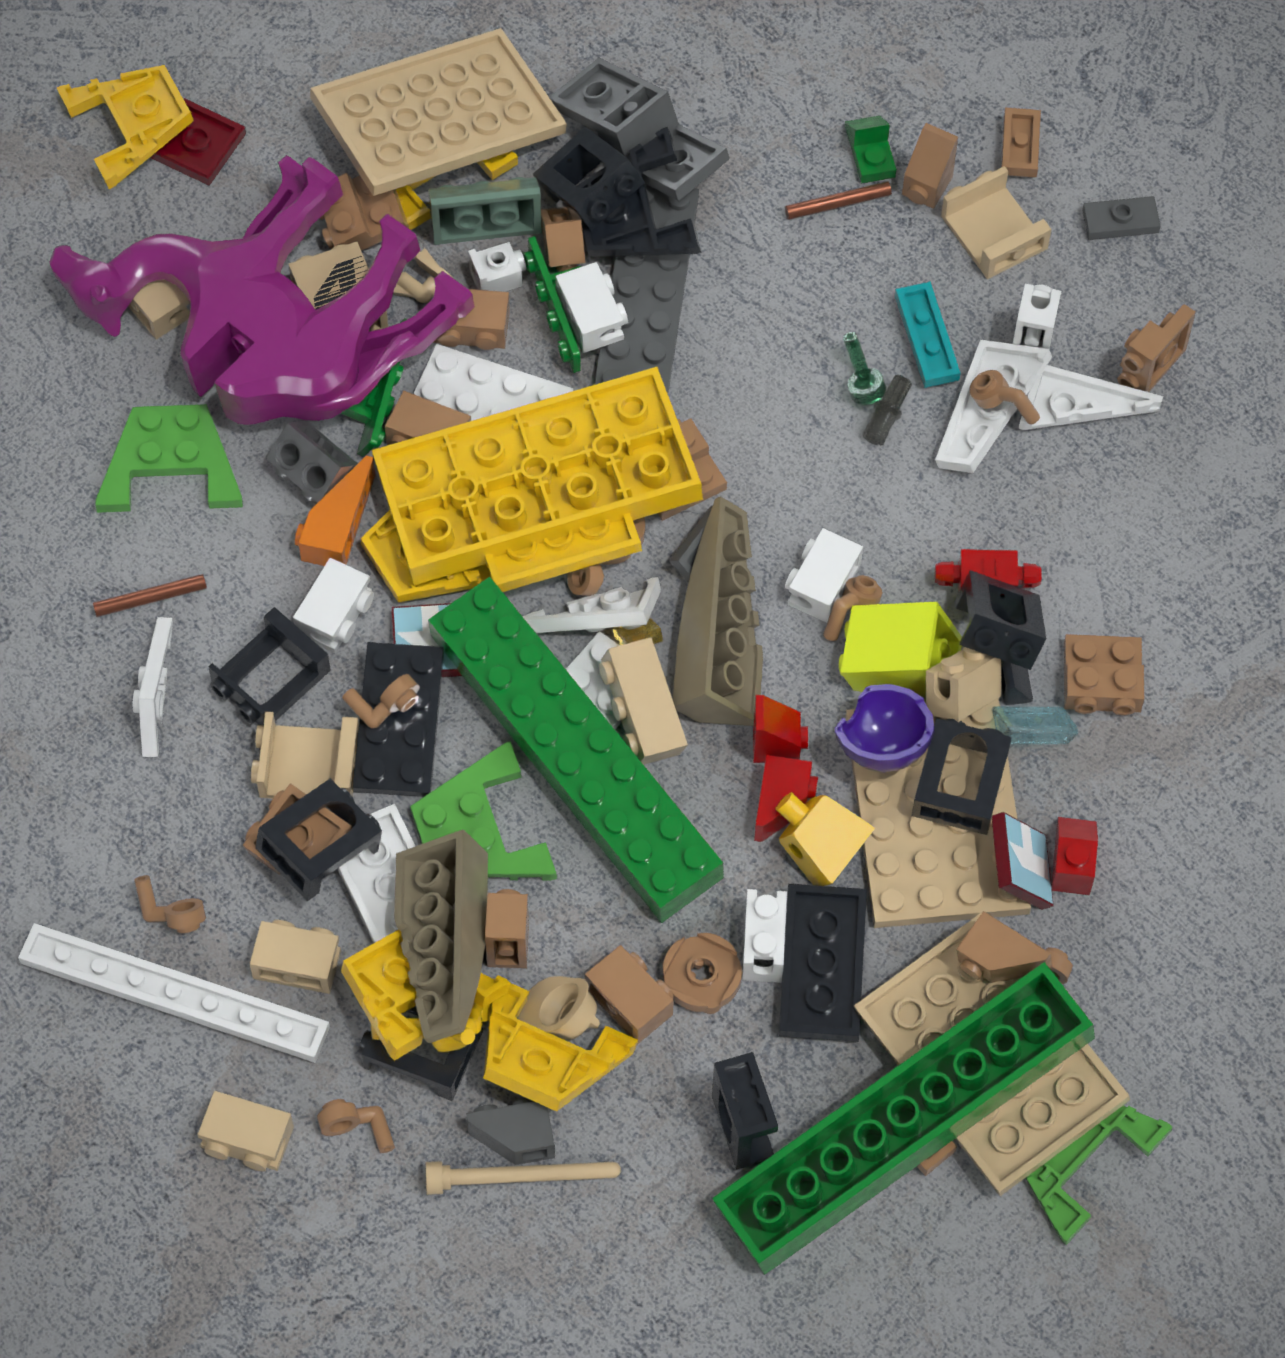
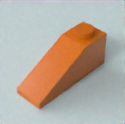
M366 455L309 511L305 524H299L295 535V545L299 546L301 561L325 566L329 558H332L347 565L374 482V457Z

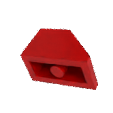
M755 695L753 763H765L766 755L800 760L801 749H808V726H801V712L765 695Z
M766 755L754 841L763 842L790 823L776 810L777 805L786 795L792 792L804 804H806L808 799L816 797L818 776H811L813 761Z
M1058 817L1051 882L1052 891L1090 895L1096 871L1098 848L1097 821Z

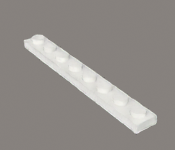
M35 923L18 957L20 964L316 1063L330 1029L328 1021Z

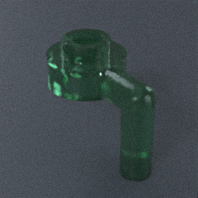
M848 332L843 336V341L855 372L847 382L852 400L857 404H873L879 401L886 393L887 387L883 375L879 370L868 367L857 334L855 332Z

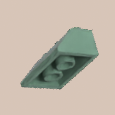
M516 177L497 182L479 181L469 185H443L438 188L428 189L434 245L542 233L541 196L536 177Z

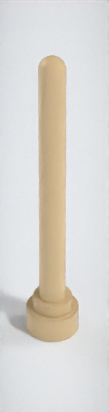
M442 1161L426 1162L427 1195L443 1194V1190H451V1185L616 1178L621 1173V1167L616 1162L450 1169V1165H442Z

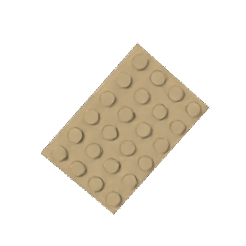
M502 28L312 87L310 90L312 102L373 196L566 133L567 123Z
M999 698L961 720L966 726L982 730L993 728L1004 734ZM855 709L846 710V721L851 718ZM933 716L934 724H935L936 718L942 719V720H946V719L941 718V717ZM950 744L937 791L975 801L987 753ZM927 750L910 766L886 773L866 769L852 760L859 817L875 828L863 843L874 928L972 920L983 911L992 917L1030 914L1031 904L998 888L992 819L988 835L912 816L914 799ZM1007 757L992 815L1005 812L1017 819Z
M982 912L854 1005L861 1019L898 1066L1022 978L991 983L984 977H981L979 980L974 979L960 968L961 963L958 961L956 949ZM1087 1044L955 1139L999 1196H1002L1130 1101V1096Z

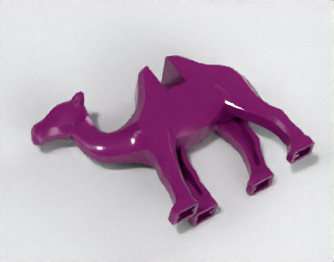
M287 155L278 162L282 173V184L273 199L254 218L242 239L212 242L172 233L156 234L135 242L109 263L89 259L72 251L68 245H60L54 248L49 261L51 270L56 279L66 289L76 307L86 317L101 324L105 331L113 337L120 334V318L141 288L155 280H166L176 285L191 303L187 329L180 349L181 359L190 384L199 397H202L215 384L226 418L237 424L251 425L280 417L310 421L334 418L351 406L359 404L377 385L380 379L399 361L422 354L440 335L454 326L459 318L466 317L475 306L471 291L447 273L441 271L434 278V297L422 310L404 322L369 332L371 325L390 307L394 289L405 265L420 252L415 233L389 214H386L379 220L382 235L381 247L363 279L342 296L316 310L302 290L281 274L287 256L303 240L311 225L343 196L338 177L311 157H308L302 163V166Z

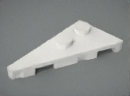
M1047 365L1028 394V398L1039 413L1040 419L1035 424H1028L1023 416H1021L1019 429L1028 430L1158 412L1163 396Z
M659 578L646 579V589L629 593L627 590L619 587L602 594H594L567 602L568 611L563 613L545 615L542 609L523 616V618L536 633L583 629L589 632H598L610 627L639 628L642 625H647L661 592Z
M157 617L146 667L140 666L138 687L140 690H134L133 712L140 715L142 757H158L159 754L157 723L162 724L168 674L167 668H163L166 651L171 647L172 618Z

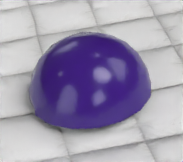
M883 684L870 685L863 690L858 697V703L853 715L848 721L844 718L840 720L835 727V734L846 756L866 769L886 773L904 769L919 759L928 749L935 727L933 714L925 704L923 697L909 688Z

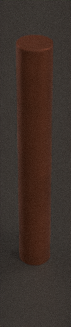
M889 181L786 205V217L790 220L889 196L892 194Z
M200 574L93 602L96 617L203 590L207 586L204 575Z

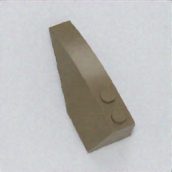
M721 496L716 498L713 503L690 574L677 641L673 702L677 711L699 723L753 726L755 695H761L763 651L762 645L756 644L754 628L760 626L758 611L752 610L750 593L756 591L754 576H751L746 560L752 557L746 511Z
M463 829L396 853L394 919L396 927L402 934L403 942H401L403 955L408 958L410 966L408 975L411 985L416 990L417 998L415 1004L424 1040L428 1043L464 1032L473 1007L482 968L488 893V853Z

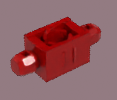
M961 549L958 565H954L953 561L940 562L935 565L934 572L935 583L953 587V583H958V593L970 570L1016 587L1022 585V588H1035L1041 585L1042 569L1040 566L1028 563L1018 566V550Z

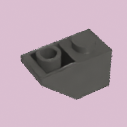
M522 1098L515 1101L511 1106L497 1108L496 1105H483L475 1108L471 1113H466L469 1135L514 1165L555 1158V1144L548 1107L528 1098Z

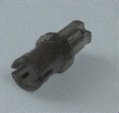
M899 374L895 375L882 400L875 402L873 416L862 434L868 442L874 445H884L895 420L901 418L902 412L900 407L912 386V382L908 378Z

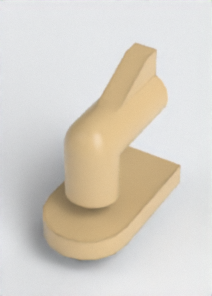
M424 248L414 258L418 266L433 277L429 276L421 284L408 273L402 272L393 294L413 297L421 303H428L434 297V278L441 271L451 276L436 263Z

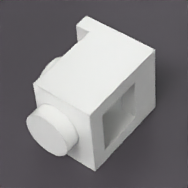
M510 242L476 252L475 249L468 251L469 271L477 290L506 292L522 286V271L526 270V263L521 250L513 251Z

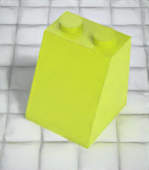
M938 602L853 605L850 619L845 623L844 634L846 642L844 654H841L839 657V672L854 691L863 692L870 685L892 684L911 689L923 697L924 702H926V671L939 664L944 658L951 657L961 651L960 641L962 636Z

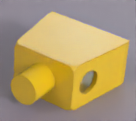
M791 792L776 807V810L790 822L779 837L780 844L813 885L826 886L833 884L875 829L871 824L826 795L811 798L804 804Z

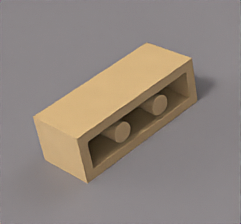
M652 638L609 648L601 658L599 671L603 683L610 686L613 695L611 707L614 717L617 721L621 720L626 733L623 736V740L643 765L680 755L688 744Z

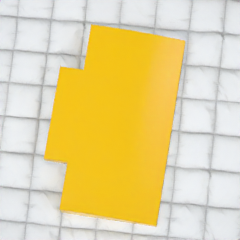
M658 367L372 450L414 585L487 564L491 578L502 592L640 552L642 551L641 541L633 520L703 500L700 478Z

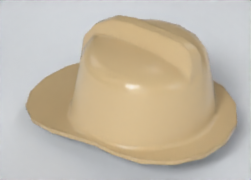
M563 976L548 977L529 990L527 1002L518 1016L519 1020L564 1040L575 1039L586 1029H595L600 1025L599 1020L595 1016L597 1004L588 991L587 981L581 978Z

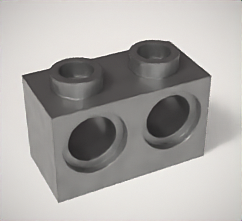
M308 421L287 423L266 458L276 467L275 471L279 476L288 481H293L302 489L304 497L314 503H318L358 464ZM297 448H298L299 454H300L299 460H298V458H297V456H296V449H297ZM323 470L326 473V482L323 480Z

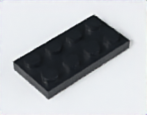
M367 642L362 698L373 709L381 702L380 697L385 689L402 675L409 674L420 688L417 692L419 698L409 710L405 712L400 710L392 712L377 728H370L361 718L359 719L353 780L354 792L425 797L431 793L444 647Z
M788 883L779 1036L859 1042L860 1015L855 1010L854 1005L861 1001L867 889Z

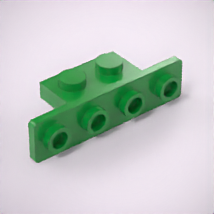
M529 237L528 251L523 253L526 268L529 274L535 272L538 280L535 282L537 297L540 303L546 302L549 311H546L547 322L551 332H558L561 341H558L557 345L563 363L569 361L573 373L581 371L580 351L576 343L577 339L556 292V275L580 268L581 266L549 274L536 237Z
M400 361L380 379L377 385L359 404L353 405L341 413L365 424L357 455L365 457L373 448H379L384 439L385 428L382 427L384 417L389 415L395 397L391 396L393 386L397 385L403 373V366L400 365Z

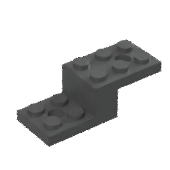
M600 57L549 97L559 113L596 131L601 139L625 157L630 155L629 150L638 144L645 145L657 137L655 134L657 131L668 127L678 161L644 171L642 175L645 184L677 201L689 194L696 186L730 159L727 148L679 124L668 91Z

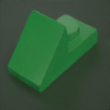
M880 115L845 121L846 132L861 184L896 178L897 169L888 141L889 123Z

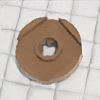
M697 933L696 937H689L687 939L684 937L670 947L663 962L664 983L674 995L673 1000L678 1005L691 1011L714 1014L722 1006L728 1004L737 994L742 980V968L736 950L726 939L712 933ZM703 965H708L710 967L709 974L712 977L709 979L704 978L703 980L696 979V974L691 970L694 967L701 969Z

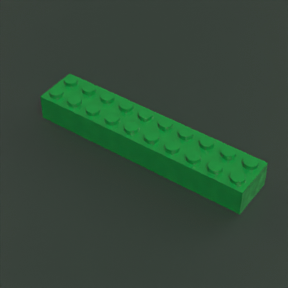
M488 577L428 619L431 637L439 647H444V653L456 666L460 674L661 923L724 878L723 861L491 577Z
M1043 962L712 1199L720 1214L765 1275L1094 1040V1025L1047 964Z

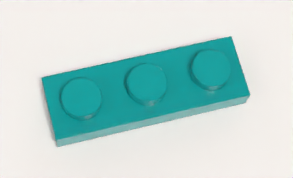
M931 281L895 289L897 306L924 388L959 381L961 372Z

